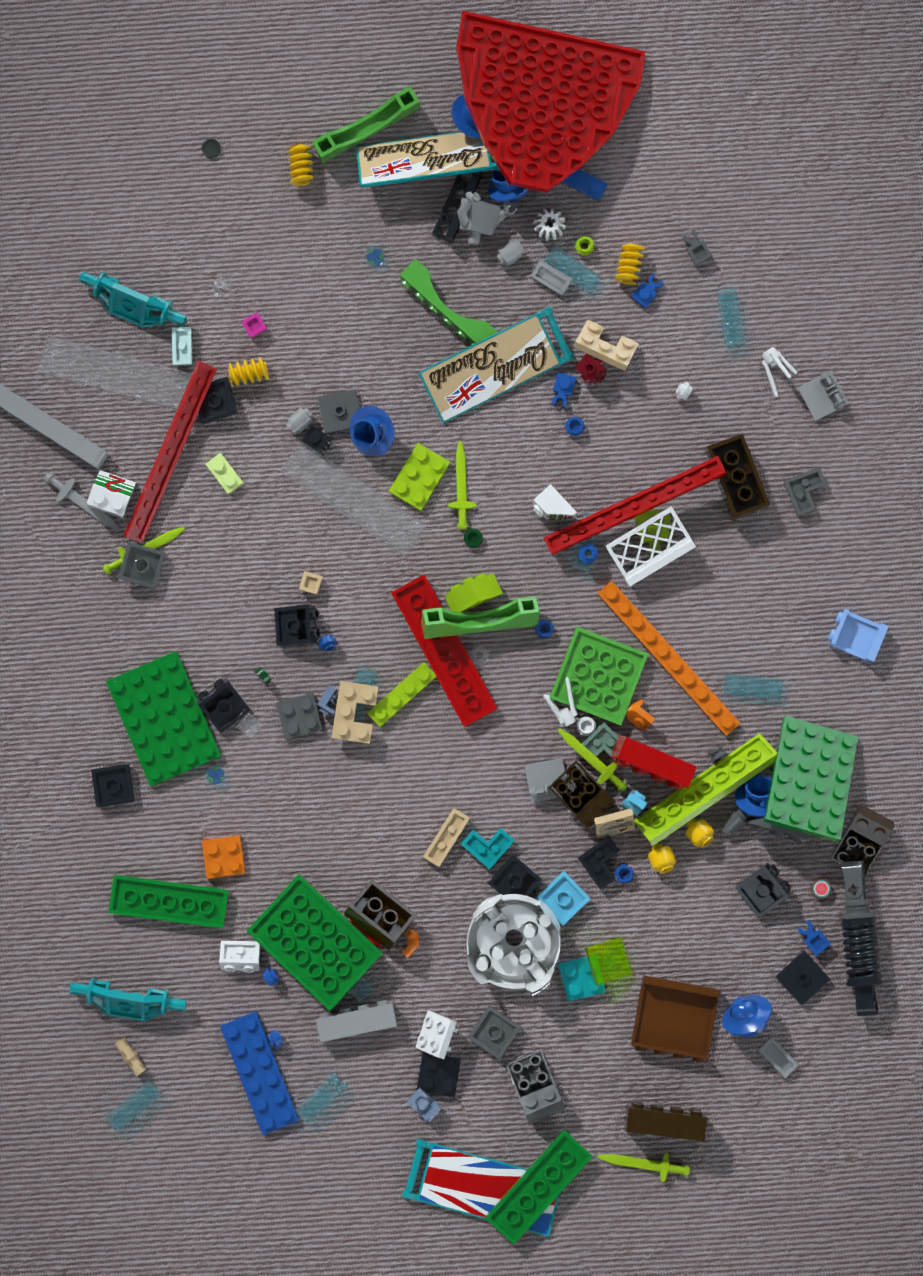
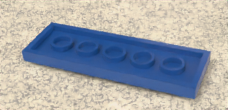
M257 1011L220 1025L262 1135L299 1121Z

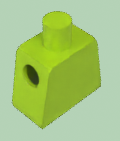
M665 509L649 510L634 517L636 527ZM671 512L663 516L662 524L670 525ZM648 525L645 533L656 536L658 525ZM661 526L658 537L669 539V528ZM644 536L643 544H649V548L652 549L655 539ZM658 539L655 550L661 551L660 543L667 541Z

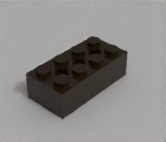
M743 434L706 447L705 452L708 459L719 456L727 475L716 480L732 521L767 509L770 506ZM728 456L735 459L733 463L727 462ZM735 474H737V476H741L742 478L739 481L734 480L733 477L735 476ZM742 491L744 494L748 493L749 496L746 499L744 497L741 498Z
M631 1102V1105H626L624 1123L626 1132L705 1141L707 1117L701 1110L690 1109L689 1112H685L682 1108L670 1106L669 1110L664 1109L662 1105L658 1104L644 1107L641 1102Z

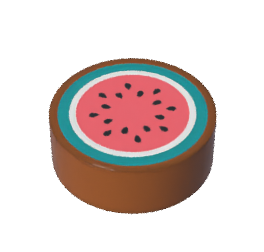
M818 879L813 882L811 892L817 898H826L831 893V885L827 880Z

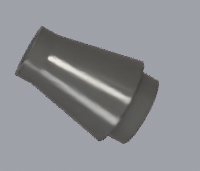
M737 808L731 812L721 830L730 837L734 832L747 824L749 817Z

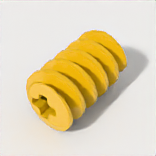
M304 144L291 145L288 147L290 148L288 154L291 156L289 158L291 163L289 165L291 170L290 177L292 178L290 184L294 186H307L310 184L308 180L314 179L312 175H308V173L313 172V168H308L313 162L307 160V158L312 157L311 153H307V151L312 149V146Z
M628 243L621 246L622 253L619 256L621 260L618 261L620 267L616 270L618 274L615 275V280L619 283L633 286L637 285L633 280L639 279V276L634 273L641 271L636 265H642V262L637 259L644 257L639 251L645 250V247Z
M261 357L258 358V363L251 359L250 365H248L246 360L243 361V366L238 361L235 368H233L231 363L228 365L231 385L234 381L236 386H239L240 380L246 385L248 379L251 383H254L255 377L259 382L262 381L263 376L266 380H269L266 360L263 362Z

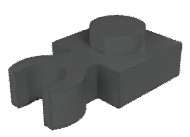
M692 230L691 233L694 238L688 239L686 235H683V241L690 245L686 251L694 265L697 266L712 258V254L704 240L698 242L697 232Z

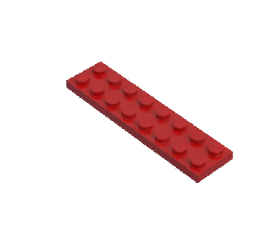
M425 574L391 592L463 727L497 710V706L458 635L424 638L421 624L422 610L443 608Z

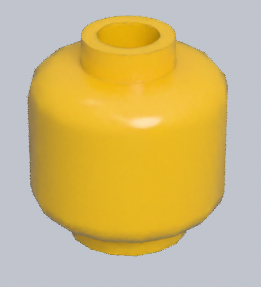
M692 819L687 824L686 836L694 846H702L704 848L713 841L714 829L705 819Z
M662 843L654 845L652 851L648 854V859L654 871L664 874L674 869L676 858L670 846H663Z

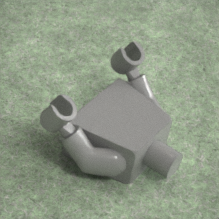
M467 192L466 198L461 200V206L457 214L460 229L470 232L468 243L479 245L481 235H492L495 228L507 216V213L511 215L517 211L515 204H511L510 201L504 202V209H501V206L480 201L481 198L477 192L474 195L472 192Z

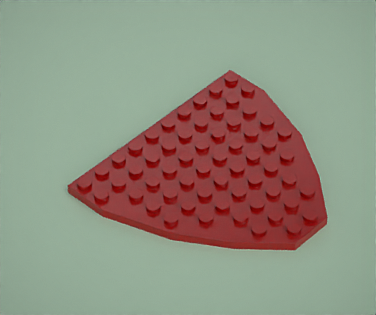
M462 11L456 53L465 104L485 148L509 185L547 193L582 168L613 136L641 85L646 51Z

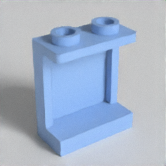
M844 609L843 612L839 611L835 620L838 623L836 629H832L828 640H830L829 646L873 663L889 626L865 619L849 612L848 609Z

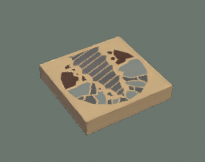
M632 809L594 819L598 839L635 829Z

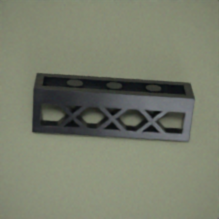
M482 171L467 173L472 176L469 183L465 185L461 181L462 174L457 175L432 232L433 236L453 244L460 228L457 211L461 206V200L456 202L453 195L461 189L464 192L462 198H466L467 192H472L474 195L482 178ZM455 206L457 211L454 217L448 219L447 209ZM448 223L449 229L447 234L439 233V227Z

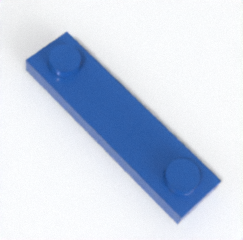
M580 169L561 182L598 202L608 186L607 183Z

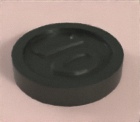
M210 138L203 142L202 152L206 157L214 158L220 153L221 147L217 140Z

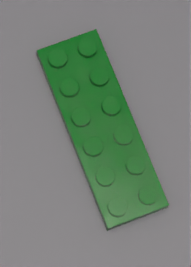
M114 875L108 913L223 929L229 890Z
M563 1129L489 1211L485 1219L514 1245L593 1156Z

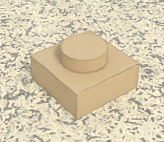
M304 571L299 590L318 595L323 576Z

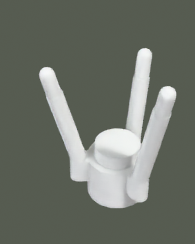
M772 347L762 354L764 358L762 364L765 367L774 396L778 397L769 365L771 367L778 365L788 379L791 378V375L783 364L795 375H797V371L779 351L777 352L775 347Z
M568 677L565 680L571 710H568V708L559 710L555 702L549 699V694L543 696L558 718L561 727L574 723L576 721L574 716L578 715L574 707Z

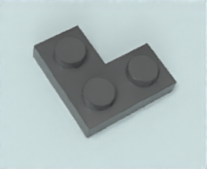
M820 467L783 481L797 517L816 510L809 492L827 485Z

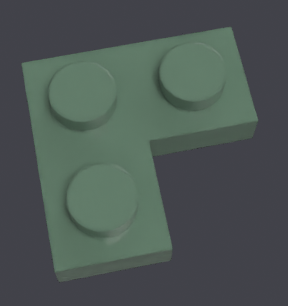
M603 723L582 744L595 756L604 750L611 757L618 736Z

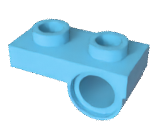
M638 790L635 793L630 791L621 807L626 810L632 809L633 815L637 817L647 804L646 796Z

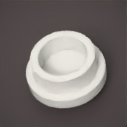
M688 382L681 383L678 386L676 394H678L677 398L679 400H686L689 397L692 386Z
M583 717L577 722V730L583 736H590L596 729V723L590 717Z

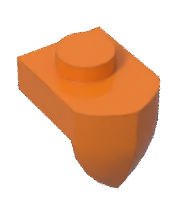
M641 699L628 708L626 717L635 727L644 732L653 723L655 718L640 707L644 701Z

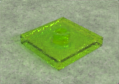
M621 937L584 948L595 985L632 974Z

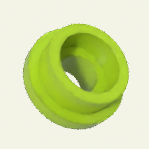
M587 236L580 237L575 244L576 251L584 256L591 254L594 250L593 240ZM582 244H587V245H588V248H587V249H583V248L581 247V245H582Z

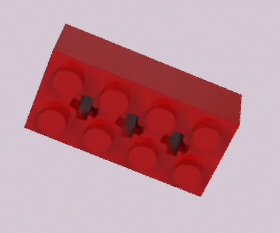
M618 737L610 757L615 760V764L621 767L629 768L631 766L633 767V772L641 775L650 774V779L663 783L666 781L668 782L667 786L680 790L682 788H689L697 768L693 764L628 737Z

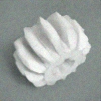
M551 208L550 213H548L547 209H544L543 214H537L538 219L534 220V224L537 226L534 230L539 232L538 236L540 238L546 235V241L549 240V236L556 240V234L558 236L563 235L561 230H565L566 225L562 224L565 222V218H559L561 216L560 211L554 214V208ZM549 221L551 222V224L553 223V227L549 228V225L547 226V222Z

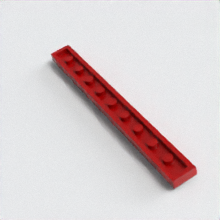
M201 361L197 362L123 536L141 544L143 543L215 375L216 368Z
M716 456L543 538L553 556L725 476L727 473L719 456Z

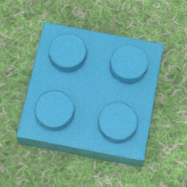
M565 871L536 897L553 911L562 926L590 900L587 894Z

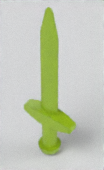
M459 441L456 452L457 501L449 503L448 508L458 510L459 524H457L459 530H466L468 528L466 510L475 508L476 503L467 501L465 452L462 442Z
M180 527L170 530L142 546L156 549L173 540L185 528ZM121 546L118 547L121 558L103 566L106 574H112L113 570L121 567L125 553Z
M558 729L565 742L601 773L597 781L599 785L609 779L618 787V791L624 792L627 789V783L625 781L622 782L613 774L617 764L612 762L606 766L574 736L562 729Z
M668 1153L664 1154L662 1162L617 1154L597 1156L599 1159L611 1164L660 1172L661 1182H665L668 1172L683 1174V1177L690 1174V1167L687 1165L683 1167L669 1164Z

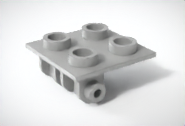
M826 371L821 376L798 387L815 421L849 404L832 371Z
M558 758L524 765L532 803L557 798L548 787L565 771L563 759Z

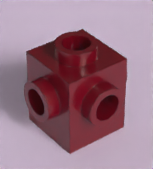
M587 353L575 367L582 374L580 378L588 384L593 382L596 385L605 379L606 372L608 371L604 367V361L598 358L594 359Z

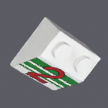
M100 470L91 489L87 506L124 519L136 482Z
M551 484L533 500V511L540 518L542 516L545 519L574 520L576 518L577 512Z

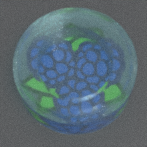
M379 247L368 249L366 252L367 263L373 267L383 264L385 260L383 250Z
M211 766L206 771V779L212 785H219L225 780V771L219 766Z

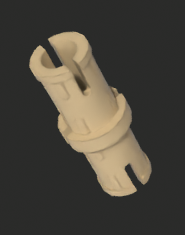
M125 1037L114 1044L122 1054L123 1061L128 1063L135 1076L146 1070L137 1056L138 1053L131 1048Z

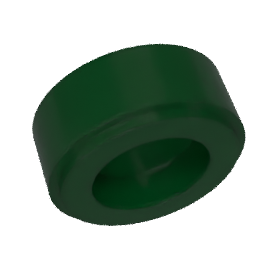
M469 529L465 532L464 543L466 546L477 548L482 544L483 536L479 530Z
M258 667L254 671L256 676L266 686L271 682V677L263 668Z

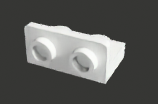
M221 941L219 960L221 970L226 972L240 970L247 973L260 970V944L257 941Z

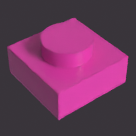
M258 312L241 321L251 339L267 330Z

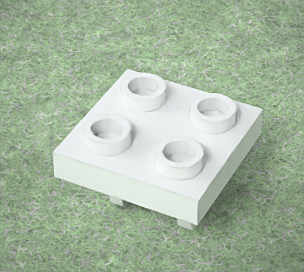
M428 1010L416 1048L444 1059L446 1052L452 1049L448 1046L453 1032L457 1033L458 1031L455 1028L457 1022Z

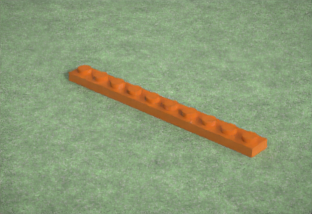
M610 581L597 593L725 736L740 724L613 581Z

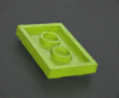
M417 443L391 486L389 493L422 511L450 465V461Z

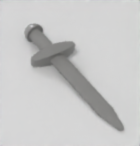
M48 473L45 476L44 480L47 484L50 483L60 490L56 499L57 502H61L64 498L68 497L104 525L119 530V527L107 514L88 507V500L72 489L76 481L74 478L64 485L52 473Z

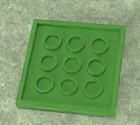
M576 627L549 699L570 706L565 680L568 677L575 709L621 726L648 653Z

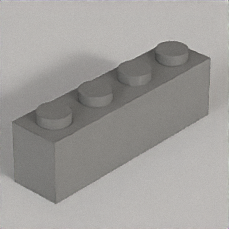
M388 1000L379 1001L377 1006L370 1007L369 1004L359 1005L358 1010L350 1011V1008L340 1009L339 1014L331 1015V1012H325L320 1014V1018H316L320 1042L397 1027L393 1002L389 1003Z

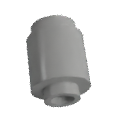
M518 240L515 242L511 241L497 251L498 255L496 258L501 265L508 267L522 258L525 250Z
M300 407L288 418L289 421L286 425L296 435L313 422L311 418L314 415L307 408L303 410Z

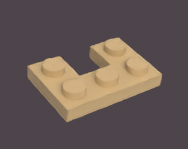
M587 320L573 347L625 371L639 343L621 336L617 346L599 339L605 327Z
M340 681L331 738L370 744L373 725L354 722L357 703L376 706L378 686Z

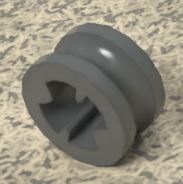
M722 745L708 753V756L712 757V762L727 754L726 751L722 750Z

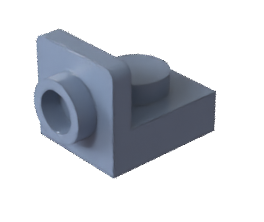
M329 685L317 704L321 707L319 711L327 716L330 714L335 716L336 712L328 707V704L332 705L338 696L336 694L337 689Z
M421 1088L407 1101V1104L427 1122H430L441 1110L438 1103Z

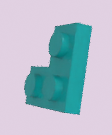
M502 828L488 842L472 830L461 845L488 869H491L515 840Z

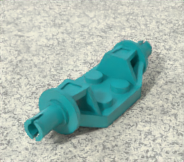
M83 271L79 277V283L94 288L93 296L100 299L108 313L142 328L158 324L164 326L167 321L183 327L187 320V315L172 310V301L167 302L158 296L150 298L120 285V280L107 276L105 272H102L99 277H95ZM103 288L106 289V290L110 293V296H109V297H108L107 294L102 290ZM154 310L162 312L161 316H152Z
M91 978L88 985L71 982L69 989L70 995L86 996L87 1005L93 1003L107 1016L147 1021L160 1014L164 1017L168 1009L185 1012L187 1000L170 998L168 989L162 991L149 988L147 995H141L136 992L126 993L117 989L111 990V982L97 981L95 978Z

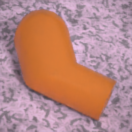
M408 929L405 932L408 945L401 953L407 958L420 945L419 935L414 929Z

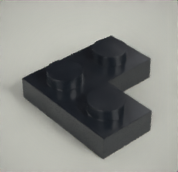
M609 835L578 857V860L599 889H602L616 879L605 864L607 860L620 852Z

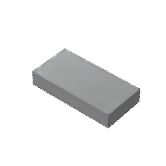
M539 260L531 275L533 279L561 296H564L573 280L542 260Z
M772 1037L758 1049L761 1055L785 1079L799 1066Z

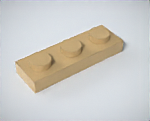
M453 808L423 857L440 867L470 818Z

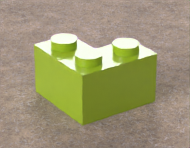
M482 573L475 576V579L469 577L462 581V585L457 584L451 587V591L444 595L451 611L467 612L477 605L489 602L502 595V590L494 573L489 575Z

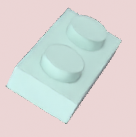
M172 327L173 366H192L191 327Z

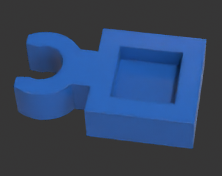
M655 274L649 277L648 284L642 282L631 295V298L644 309L657 296L658 293L654 289L660 288L663 284L662 279L657 284L653 283L652 280L655 278Z
M557 373L553 392L558 394L553 398L552 404L554 406L556 401L560 399L563 401L562 408L566 407L567 399L565 396L572 395L576 377Z
M806 920L808 929L803 931L800 926L797 929L799 933L807 936L803 941L812 953L817 956L830 946L831 943L820 929L813 931L812 923Z

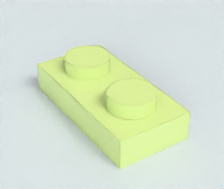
M221 453L206 463V466L228 495L244 484Z

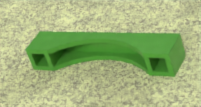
M409 86L358 121L312 141L313 148L323 164L419 110L420 101L411 86Z
M414 259L400 274L401 284L407 290L411 288L416 293L415 297L419 301L428 303L430 305L429 309L435 315L439 313L444 318L443 322L450 328L452 326L458 330L457 334L463 340L467 338L472 343L471 346L497 333L486 321L468 319L449 309L436 294L429 270L418 260Z
M535 596L518 598L501 607L482 612L464 613L444 608L422 610L421 624L424 638L428 639L538 625L540 611Z

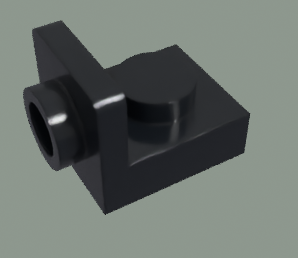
M314 426L310 427L302 440V443L320 454L323 451H327L332 444L330 441L331 436Z

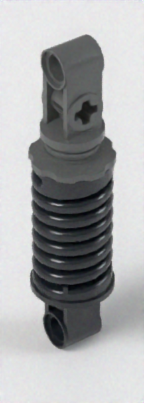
M863 861L843 862L842 871L846 892V901L843 902V906H845L846 912L844 915L839 916V919H841V928L845 931L842 933V936L848 938L843 940V944L849 945L844 947V952L850 953L844 955L845 960H850L845 962V966L847 968H854L846 971V975L849 976L846 986L855 987L857 1016L878 1015L875 985L883 983L881 972L878 970L880 969V964L877 963L880 960V957L877 955L879 949L875 948L878 946V941L875 940L878 936L877 933H873L877 930V927L871 925L876 922L877 914L870 912L869 904L871 902L866 899ZM854 886L860 888V891L856 892V894L851 891V888Z

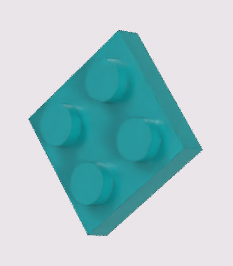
M596 954L558 963L568 1002L605 993Z

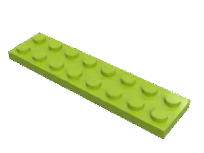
M759 733L692 779L689 788L676 790L634 819V823L650 844L654 846L773 764L779 755Z

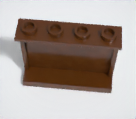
M643 975L631 1045L635 1046L634 1049L646 1052V1048L653 1049V1053L665 1055V1052L673 1053V1057L684 1059L685 1056H691L692 1060L697 1062H704V1059L709 1060L708 1054L721 990Z

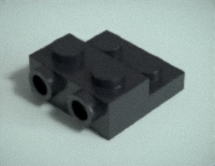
M306 604L274 608L276 646L318 643L317 639L320 638L321 633L316 624V620L319 619V610L315 605Z
M220 678L213 683L214 688L210 691H202L197 696L198 700L196 701L197 705L220 734L251 711L227 678L224 680Z
M513 854L488 884L502 895L520 894L529 896L531 892L536 893L541 888L542 884L540 882L542 879Z
M766 863L735 887L758 918H761L792 894L790 892V884L786 880L782 881L778 876L779 870L773 864L770 866L769 863Z

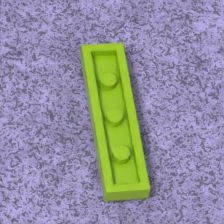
M423 662L367 714L379 727L383 726L436 678L435 673Z

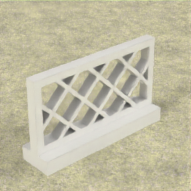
M672 506L606 545L607 550L629 586H632L696 547ZM671 512L674 517L673 525L662 524L663 516ZM648 525H658L656 536L645 533ZM661 526L671 528L669 539L658 537ZM674 529L682 531L685 538L680 541L672 540ZM633 534L642 535L639 546L629 544L630 536ZM644 536L655 539L652 549L642 547ZM658 539L668 542L665 550H655ZM617 544L625 545L623 556L615 554L612 547ZM628 546L638 548L636 559L626 557ZM641 549L651 551L650 559L647 561L639 560ZM624 559L635 561L634 568L626 573L623 568Z

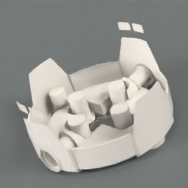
M499 894L487 898L473 913L468 929L467 961L470 972L480 984L490 982L503 988H526L531 992L540 989L550 981L559 957L561 927L553 911L541 900L538 901L525 895ZM512 929L519 930L523 935L521 944L518 946L509 945L505 939L508 931Z

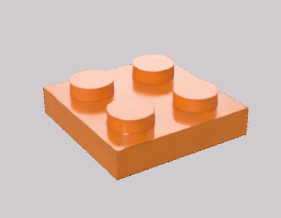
M241 835L202 840L207 879L246 873Z

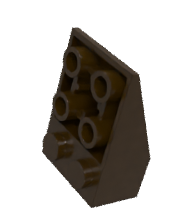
M574 761L548 787L587 829L595 823L594 819L596 817L603 816L616 803L577 761Z
M859 804L830 859L841 865L843 862L863 861L866 876L891 835L894 822Z

